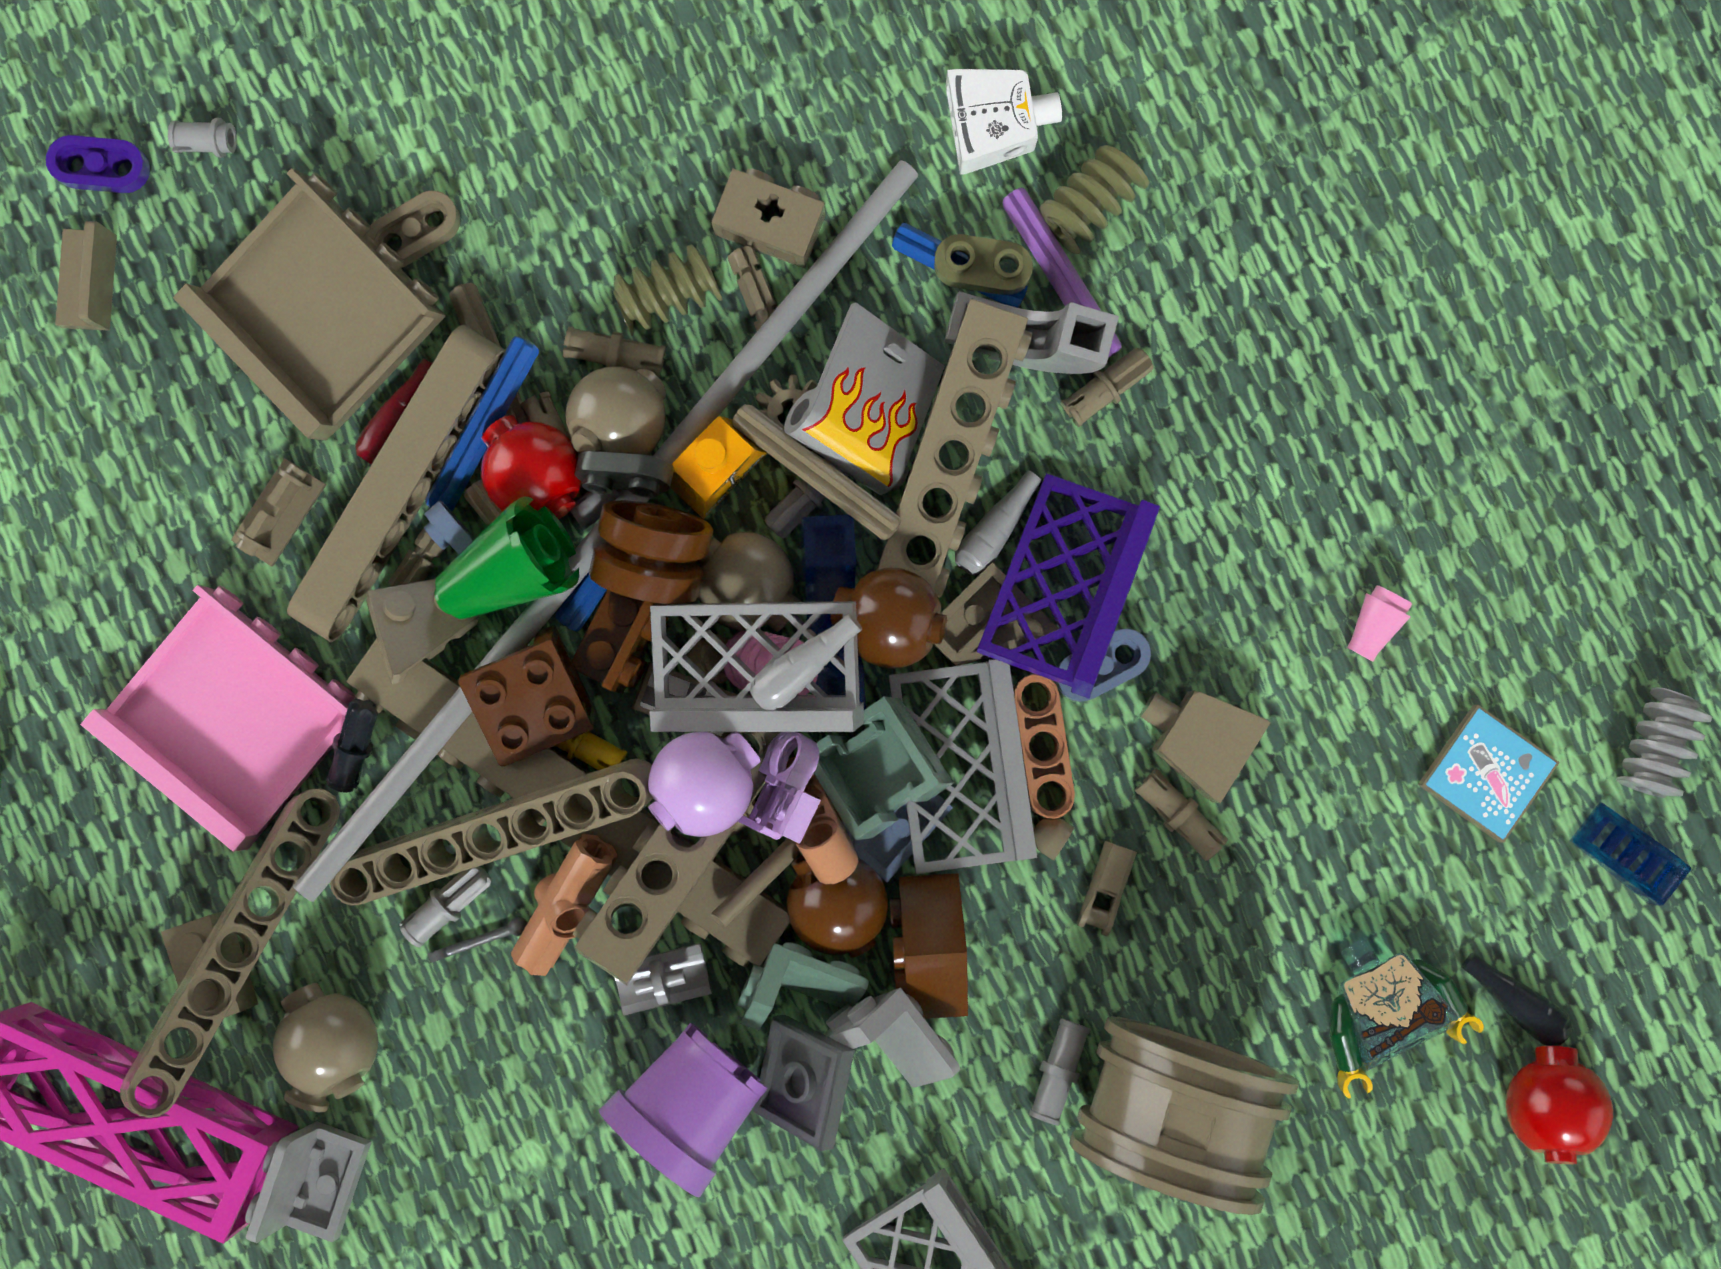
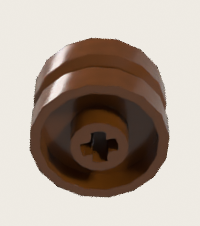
M609 501L602 506L598 532L606 543L600 544L593 550L589 569L592 581L614 593L661 604L690 603L699 597L704 572L695 561L703 559L709 552L713 528L708 522L682 510L641 501Z

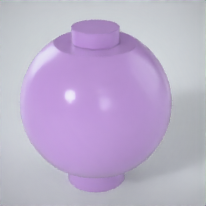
M692 732L681 735L663 747L651 766L648 788L655 802L648 806V808L667 831L676 826L683 834L703 837L721 833L733 826L747 810L753 793L751 770L761 762L760 758L739 732H731L724 739L715 736L711 732Z

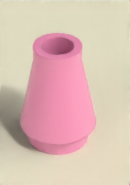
M1376 585L1371 595L1367 593L1365 595L1352 639L1347 648L1374 662L1378 653L1411 618L1407 613L1413 603Z

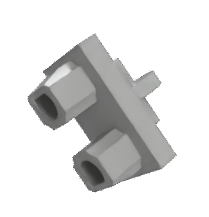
M701 943L647 956L627 986L615 978L623 1016L709 995L713 992Z

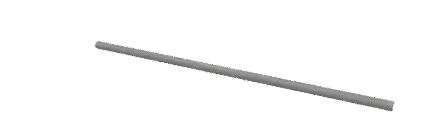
M902 160L897 163L652 457L672 464L722 413L917 179L918 173L910 164ZM624 490L616 501L647 502L650 498L637 496L628 490ZM599 521L575 548L576 554L568 558L571 571L579 568L580 576L578 583L566 592L531 601L475 669L527 647L587 575L594 548L606 543L598 532ZM461 687L457 689L294 884L293 887L299 894L309 901L314 902L471 714L472 710Z

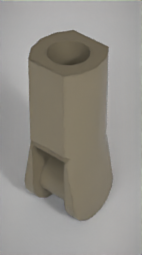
M1107 841L1104 842L1078 916L1077 926L1083 928L1085 924L1101 929V935H1109L1137 852ZM1097 891L1112 896L1108 910L1093 905Z

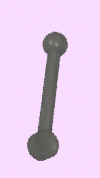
M515 917L507 926L427 953L429 961L433 963L511 934L517 937L521 936L528 923L522 917Z

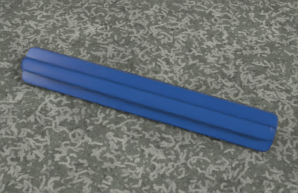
M518 336L512 338L425 499L426 505L430 508L441 500L451 511L454 510L487 449V445L482 440L483 433L495 421L505 416L539 354V348L529 340Z

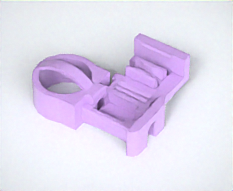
M780 732L773 738L758 770L767 775L765 778L766 783L749 818L743 815L738 822L775 840L784 836L797 843H801L821 801L803 792L819 761V749L816 742L799 732ZM798 746V752L795 760L793 761L791 766L788 769H786V764L790 754Z

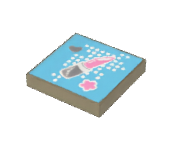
M1473 705L1422 777L1418 786L1497 842L1504 843L1560 762L1481 706Z

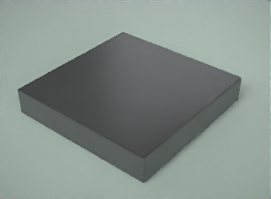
M787 1015L773 1016L760 1075V1082L766 1085L768 1089L754 1105L753 1112L820 1151L834 1149L855 1050Z

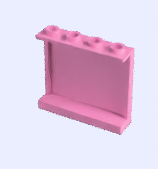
M197 585L192 591L200 596L198 601L106 710L93 709L80 725L233 852L248 850L333 748V739L338 733H341L348 705L353 699H356V695L335 679H332L329 684L314 672L319 665L300 649L294 648L289 652L277 642L281 633L260 617H256L252 621L239 610L244 603L228 589L220 585L216 590Z

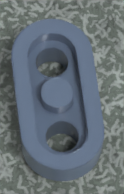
M441 500L424 513L430 521L424 526V529L441 549L444 550L450 545L460 555L476 539Z
M1117 630L1111 639L1090 699L1072 693V687L1059 682H1056L1059 691L1072 701L1083 702L1094 699L1141 674L1147 668L1150 661V646L1145 637L1135 630ZM1120 645L1128 646L1132 651V659L1127 664H1122L1115 658V650ZM1072 654L1065 657L1058 667L1067 670Z

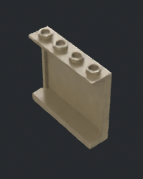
M291 168L286 173L296 183L201 287L185 284L173 298L308 439L326 441L361 407L446 315L434 304L439 299L436 293L419 278H415L412 281L401 270V267L405 264L403 259L385 243L382 242L378 246L367 234L371 229L370 225L353 209L348 207L344 211L333 199L337 195V191L323 177L315 172L308 176Z

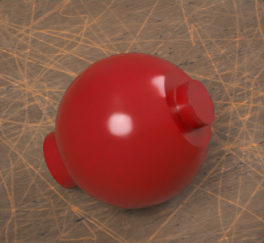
M513 415L500 418L486 429L482 435V440L488 447L482 460V482L487 495L502 512L521 497L534 499L529 505L537 511L546 506L558 519L564 517L575 506L573 499L576 497L582 481L574 475L579 453L567 435L559 429L542 422L530 421L520 424Z
M1563 1046L1536 1047V1061L1522 1067L1514 1075L1508 1086L1505 1099L1507 1119L1517 1138L1527 1148L1534 1152L1544 1153L1546 1163L1577 1164V1155L1592 1153L1608 1136L1613 1121L1611 1096L1601 1078L1593 1070L1578 1063V1049Z

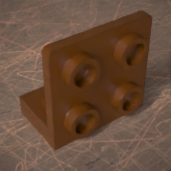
M607 590L572 659L577 672L602 683V687L613 692L623 694L626 687L634 689L647 667V662L642 660L641 657L649 642H652L650 606L661 603L642 601ZM666 616V628H667L668 623H669V620H670V618L667 617V616Z
M555 625L540 630L535 636L533 645L462 674L458 680L467 702L501 767H505L594 729L596 710Z

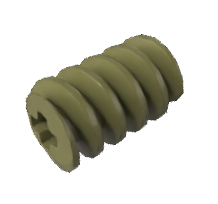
M1108 145L1100 146L1095 153V159H1088L1083 163L1081 167L1082 173H1073L1067 180L1068 187H1058L1053 194L1054 201L1045 200L1040 206V213L1056 239L1068 251L1074 254H1080V249L1074 240L1077 236L1088 243L1094 240V236L1088 226L1090 223L1103 230L1108 226V222L1102 213L1104 210L1115 216L1121 214L1122 209L1116 200L1118 196L1131 203L1135 200L1136 196L1130 186L1131 183H1134L1141 189H1146L1150 183L1140 166L1115 147Z
M694 245L686 246V262H683L675 252L668 253L669 269L665 270L656 259L651 260L649 277L637 266L633 267L632 284H628L620 274L614 275L613 292L631 336L634 335L633 320L635 319L646 330L652 328L653 312L664 323L670 321V305H674L682 315L688 314V298L690 297L700 308L706 307V291L708 290L719 301L723 300L705 255H702Z

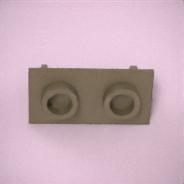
M284 458L231 541L236 543V547L250 556H256L273 567L326 487V484Z

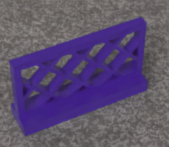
M1046 473L977 648V653L1072 687V693L1090 699L1154 527L1160 506L1142 499L1138 506ZM1051 491L1071 497L1077 512L1054 521L1046 506ZM1083 502L1091 504V506L1085 507ZM1104 510L1125 516L1120 530L1100 537L1090 517ZM1042 516L1046 525L1037 528ZM1083 520L1093 541L1069 551L1058 529ZM1051 533L1061 555L1037 564L1029 549L1031 541ZM1115 542L1110 555L1105 546ZM1098 550L1106 566L1103 574L1084 581L1073 559ZM1024 559H1026L1029 568L1020 572ZM1066 563L1076 585L1052 595L1042 572ZM1034 576L1044 599L1019 608L1012 593L1014 584ZM1098 586L1093 600L1088 589ZM1081 593L1089 609L1088 616L1067 626L1056 603ZM1008 602L1013 612L1002 616ZM1049 606L1059 626V630L1035 639L1024 617ZM1017 620L1028 642L1012 650L992 643L997 628ZM1082 629L1080 637L1076 644L1072 636V633ZM1064 637L1072 653L1067 670L1046 663L1039 647ZM1032 651L1035 659L1023 654Z

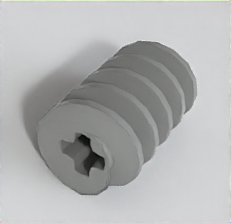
M1652 687L1650 694L1659 702L1646 703L1643 712L1653 721H1640L1636 726L1637 732L1646 739L1631 740L1629 749L1640 758H1625L1622 767L1632 776H1620L1616 778V781L1633 790L1656 797L1683 796L1684 791L1671 781L1673 777H1690L1691 772L1681 766L1679 761L1680 759H1697L1698 753L1689 748L1686 742L1687 740L1704 741L1706 735L1694 728L1693 724L1694 722H1711L1713 717L1700 708L1701 704L1697 700L1666 688Z

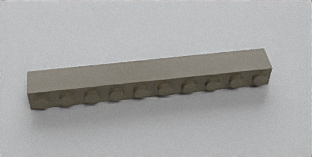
M377 638L346 681L358 690L355 698L363 701L368 699L376 704L375 709L378 713H381L383 708L399 718L395 726L415 740L460 687L457 679L426 658L407 671L406 678L402 681L391 684ZM471 712L437 753L441 759L457 769H461L465 764L480 774L476 782L500 798L505 792L511 797L517 798L591 773L574 760L570 761L567 759V755L554 746L501 767L473 712ZM577 794V802L580 807L585 811L593 812V806L589 798L585 795ZM643 808L631 817L561 839L560 841L571 848L574 842L579 840L581 834L597 835L602 841L612 845L618 856L608 873L612 876L620 865L628 870L635 861L639 852L634 850L633 846L648 824L651 823L658 828L660 823L654 815ZM532 809V817L535 822L542 826L546 821L544 815L538 810ZM672 829L671 836L676 844L682 847L695 845ZM714 858L678 910L684 916L681 924L703 939H706L708 934H711L725 944L722 952L739 965L747 967L751 962L760 966L773 944L777 942L790 923L787 907L762 891L726 928H722L714 921L711 913L745 878ZM660 864L648 866L641 876L645 886L652 890L664 889L672 880L670 871Z

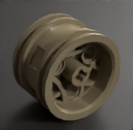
M1114 1016L1107 1017L1104 1029L1113 1036L1111 1041H1101L1098 1045L1096 1053L1105 1062L1092 1105H1082L1079 1109L1077 1119L1085 1129L1075 1130L1072 1133L1069 1142L1072 1149L1085 1159L1109 1172L1168 1196L1236 1214L1255 1215L1261 1213L1265 1198L1256 1189L1269 1187L1272 1172L1264 1166L1276 1121L1289 1120L1292 1106L1283 1100L1284 1094H1296L1300 1081L1271 1065L1214 1043L1133 1019Z

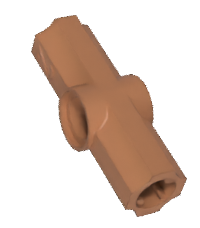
M581 834L579 840L574 842L558 872L546 876L537 884L534 896L538 906L511 951V956L517 966L524 968L531 975L546 976L550 968H553L569 939L576 937L573 935V932L590 909L589 905L618 858L612 845L605 843L597 835Z

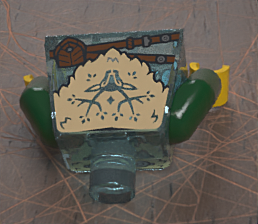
M1367 939L1357 941L1341 952L1354 976L1340 983L1337 991L1338 997L1331 1003L1330 1040L1337 1067L1340 1069L1337 1083L1347 1098H1351L1348 1085L1353 1079H1362L1363 1088L1367 1093L1373 1089L1370 1078L1360 1068L1362 1064H1364L1368 1071L1444 1032H1447L1456 1041L1466 1044L1467 1041L1463 1038L1461 1030L1467 1022H1469L1474 1031L1478 1033L1483 1031V1022L1479 1018L1467 1013L1468 1006L1450 975L1420 959L1410 960L1403 952L1380 962Z

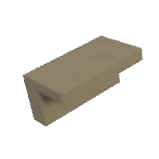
M86 221L84 230L63 229L55 325L60 328L110 331L117 235L97 221Z

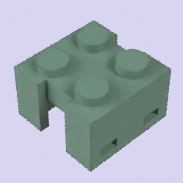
M884 696L865 709L864 724H868L869 727L852 739L848 740L846 736L827 735L817 742L819 761L814 775L855 840L875 837L898 821L894 811L910 800L912 802L928 801L954 783L900 698Z

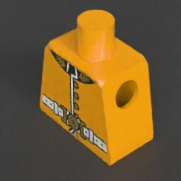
M722 416L717 417L671 464L674 467L670 488L703 519L768 454L735 429L732 425L733 419Z

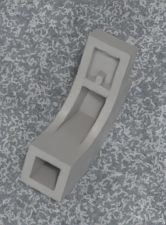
M960 291L956 295L944 339L945 343L954 345L970 299H974L1028 318L1025 331L1031 332L1033 335L1023 362L1014 359L1012 365L1045 372L1082 374L1098 371L1107 364L1119 318L1117 315L1070 302L1059 311L1041 312L1008 306ZM980 346L975 349L976 352L989 355V359L1000 361L999 354L990 346Z

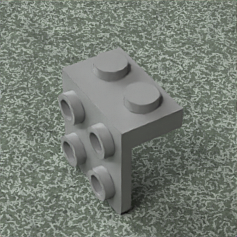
M901 988L874 998L869 996L853 1008L850 1004H847L826 1021L830 1029L824 1035L851 1049L870 1044L875 1040L912 1087L949 1079L960 1071V1066L954 1058V1051L950 1044L933 1031L923 1018V1011L919 1003L910 995L905 994Z
M317 1121L282 1138L279 1142H274L263 1162L262 1170L267 1175L262 1190L253 1197L246 1212L245 1221L250 1223L246 1239L258 1243L284 1226L330 1242L340 1238L372 1141Z

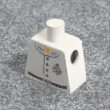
M947 70L945 87L960 175L1033 152L1038 139L1037 126L1062 121V108L1058 92L1031 96L1028 74L1024 70Z

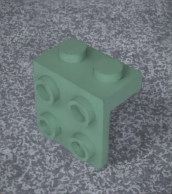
M774 943L763 965L760 967L754 964L750 976L747 977L737 1006L745 1008L740 1024L759 1031L773 1009L780 986L840 1008L847 1004H850L853 1008L866 992L869 981L859 976L860 971L850 964L840 961H832L831 964H827L812 958L811 951L800 945L784 943L783 946Z

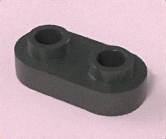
M584 451L578 455L574 475L583 482L582 487L593 493L611 494L613 489L628 490L637 496L656 498L659 492H666L670 489L674 467L662 459L648 455Z

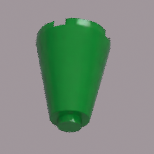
M521 497L511 503L438 575L435 581L436 589L434 593L438 606L446 614L458 619H467L560 594L573 588L578 583L580 574L579 568L571 571L568 558L575 555L576 551L570 536L559 519L546 506H543L538 511L531 507L529 503L534 499L530 497Z

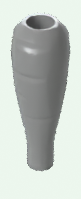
M1027 470L1015 487L996 503L964 537L958 550L955 551V563L961 569L972 576H977L992 562L994 563L1016 527L1027 503L1042 483V480L1036 474Z
M848 614L833 627L777 658L773 663L767 665L755 675V679L751 682L750 692L755 701L765 710H776L777 708L784 707L813 681L845 643L862 630L861 625L851 614Z

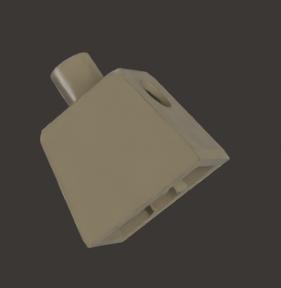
M1196 690L1188 691L1179 706L1159 693L1154 692L1140 713L1142 719L1163 731L1152 750L1206 799L1215 803L1222 802L1271 723L1260 716Z

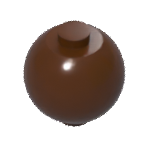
M901 568L875 570L862 577L855 589L840 586L835 594L833 602L856 601L857 621L862 627V630L857 634L858 656L872 665L883 668L906 667L924 658L930 652L933 643L938 645L942 643L947 626V615L940 614L941 604L932 586L914 572ZM831 614L832 625L843 619V614Z
M803 855L797 857L792 862L797 876L790 886L787 897L788 917L797 936L810 948L828 955H844L848 953L853 958L870 950L876 944L874 938L881 931L888 910L887 892L878 873L868 863L858 858L857 867L849 877L835 884H824L816 878Z

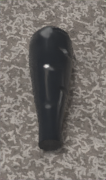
M1475 953L1469 954L1462 963L1461 968L1474 977L1507 1014L1512 1016L1518 1025L1542 1045L1560 1046L1570 1037L1573 1030L1571 1019L1566 1012L1549 999L1490 966Z

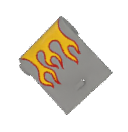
M855 302L849 307L817 387L804 393L795 402L785 420L784 431L877 494L882 495L890 490L895 491L907 478L909 471L908 461L945 366Z

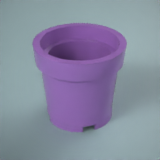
M690 1022L680 1036L627 1091L619 1089L598 1111L606 1123L646 1161L685 1191L696 1197H701L717 1173L714 1164L768 1087L761 1083L756 1075L727 1050L722 1049L714 1042H710L707 1039L708 1035Z

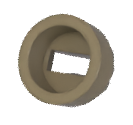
M1044 818L1040 820L1033 829L1036 848L1054 861L1075 827L1060 818Z

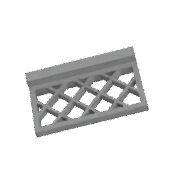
M856 601L655 604L650 606L655 709L650 711L651 732H854L864 724V702H860L857 634L843 645L844 661L837 654L830 660L845 675L846 695H827L812 681L806 688L813 695L797 694L788 704L776 710L763 709L752 695H748L751 690V682L755 679L756 674L735 655L754 636L774 656L763 667L765 668L777 658L787 653L803 635L808 640L817 636L810 627L822 614H843V618L851 614L857 620ZM782 614L798 629L781 649L759 629L771 615ZM796 614L813 615L804 623ZM712 615L704 624L696 617ZM722 615H732L747 630L731 649L710 630ZM746 615L761 616L753 623ZM666 616H682L697 630L681 650L666 636ZM702 637L723 656L707 675L686 656ZM667 651L673 656L672 660L669 663L667 658ZM728 662L750 682L736 696H727L712 681ZM678 663L700 682L688 696H669L668 674ZM706 688L713 696L698 695Z
M995 659L984 663L889 675L891 697L900 698L902 702V684L921 682L937 694L921 717L907 707L906 709L918 727H923L944 743L936 754L938 759L941 758L949 747L972 765L955 788L951 785L946 788L950 795L934 816L916 802L910 800L906 803L915 874L1037 858L1010 664ZM978 675L981 696L970 710L946 693L957 677ZM949 678L942 689L931 682L932 680ZM941 698L965 716L949 738H946L924 721ZM981 703L985 722L974 715ZM969 719L983 729L987 735L988 744L976 760L953 743V740ZM988 753L991 771L981 764ZM976 769L991 779L994 785L995 794L983 809L959 792ZM955 797L979 814L962 837H959L938 820ZM995 803L998 821L988 814ZM918 813L929 820V823L922 832H920ZM983 818L1000 830L1003 852L982 854L966 842ZM934 825L958 842L945 860L924 862L922 840ZM962 846L974 855L954 858Z
M945 1168L929 1177L924 1185L874 1215L842 1238V1241L861 1269H922L896 1262L900 1239L928 1245L924 1269H930L934 1247L955 1252L962 1262L961 1269H1011ZM922 1202L934 1220L931 1235L902 1228L905 1212ZM897 1218L896 1226L887 1225V1223ZM938 1227L945 1238L937 1237ZM873 1232L894 1237L890 1260L869 1257L859 1241Z

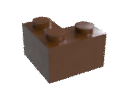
M959 873L899 877L900 898H890L892 928H902V937H893L895 968L904 969H894L895 988H901L905 994L910 995L919 1003L924 1019L968 1016L967 946Z

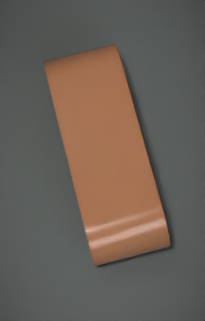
M1032 674L1020 679L1013 687L1029 803L1034 813L1045 818L1056 819L1064 816L1071 810L1075 798L1062 708L1056 684L1051 679ZM1029 683L1041 685L1046 691L1047 702L1040 711H1031L1022 702V691ZM1038 732L1049 734L1055 744L1053 754L1043 761L1034 758L1029 749L1031 738ZM1053 781L1061 788L1062 800L1057 807L1050 810L1044 809L1038 803L1037 792L1043 783Z
M796 757L788 759L786 769L791 766ZM813 773L803 792L821 801L801 843H795L819 882L835 884L845 880L854 872L858 864V856L839 813Z

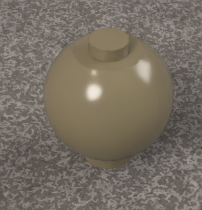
M605 367L595 370L582 378L571 392L566 406V425L578 453L597 451L649 455L659 443L666 421L663 403L666 397V390L658 376L647 369L634 371L625 367Z
M737 532L727 535L721 543L713 537L708 554L703 559L696 561L702 566L701 569L704 572L698 597L701 604L802 602L792 594L795 578L793 567L787 554L776 542L764 535L753 532ZM782 614L771 615L761 627L769 625L776 632H779L789 620ZM722 615L716 621L730 629L747 631L732 615ZM761 615L746 616L755 623Z
M319 983L306 985L285 997L281 1001V1005L286 1015L278 1024L273 1040L275 1064L285 1081L305 1094L327 1096L333 1093L336 1099L343 1098L362 1087L364 1081L361 1077L371 1069L378 1050L377 1028L367 1009L355 999L343 994L334 993L325 996Z

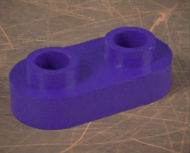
M67 135L55 140L46 153V166L49 173L56 180L73 189L131 193L140 189L146 183L150 174V164L146 155L134 144L126 140ZM82 157L84 160L83 167L79 171L72 172V161ZM124 162H131V171L125 176H119L118 170L120 165Z

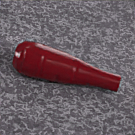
M422 358L404 385L376 412L355 443L357 456L372 465L430 369L431 362Z

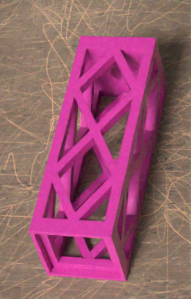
M33 1002L0 1011V1140L222 1244L250 1224L245 1221V1216L251 1200L256 1193L262 1190L267 1175L262 1170L265 1156L274 1142H279L282 1138L296 1132L299 1126L192 1076L188 1079L175 1104L168 1112L158 1117L147 1118L139 1116L126 1107L105 1109L84 1076L120 1092L123 1079L138 1056V1051ZM65 1042L72 1043L75 1045H67ZM59 1069L86 1112L70 1113L44 1070ZM20 1073H28L49 1107L11 1090ZM151 1076L141 1080L137 1085L135 1099L140 1106H150L157 1102L162 1094L160 1080L155 1076ZM207 1108H214L216 1112L207 1110ZM30 1124L49 1129L33 1130ZM181 1126L206 1165L187 1167L162 1128ZM146 1130L166 1162L128 1145L121 1133ZM206 1133L240 1148L242 1151L240 1160L225 1163ZM214 1177L216 1180L205 1181L201 1178ZM151 1180H155V1181H159V1182H163V1183H167V1184H171V1185H169V1186L155 1187L154 1184H153V1182H152Z

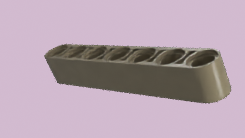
M466 325L457 327L451 333L292 596L287 608V615L329 642L335 641L345 632L366 599L367 591L372 589L425 501L503 357L505 349Z
M641 759L628 760L364 848L351 856L331 880V890L342 903L351 906L361 905L631 817L640 812L653 799L648 788L649 773L652 765ZM622 778L630 779L636 783L639 788L640 797L631 796L625 791ZM577 794H582L589 798L593 806V812L585 811L580 807L577 802ZM532 809L538 810L544 815L547 827L535 822L532 817ZM487 824L494 826L499 831L501 841L491 837ZM443 839L449 841L454 846L456 855H452L446 850ZM399 854L408 859L411 869L403 865ZM357 869L365 875L367 883L360 879Z
M310 789L292 797L286 804L123 1079L120 1088V1098L124 1106L131 1112L147 1118L158 1117L168 1112L175 1104L297 893L293 887L294 884L317 858L338 821L340 806L336 797L329 791ZM306 800L316 802L322 810V819L317 826L308 825L301 816V807ZM281 843L293 847L297 854L296 864L290 871L281 869L275 861V851ZM255 888L264 889L271 898L270 909L263 916L255 915L248 906L249 895ZM230 933L240 936L245 944L243 956L234 963L228 962L223 958L220 947L222 940ZM210 980L218 989V997L212 1007L201 1010L193 1001V991L199 982ZM182 1027L190 1036V1046L183 1055L172 1058L164 1049V1041L171 1030ZM155 1076L162 1084V1094L156 1103L150 1106H140L135 1099L136 1087L141 1080Z

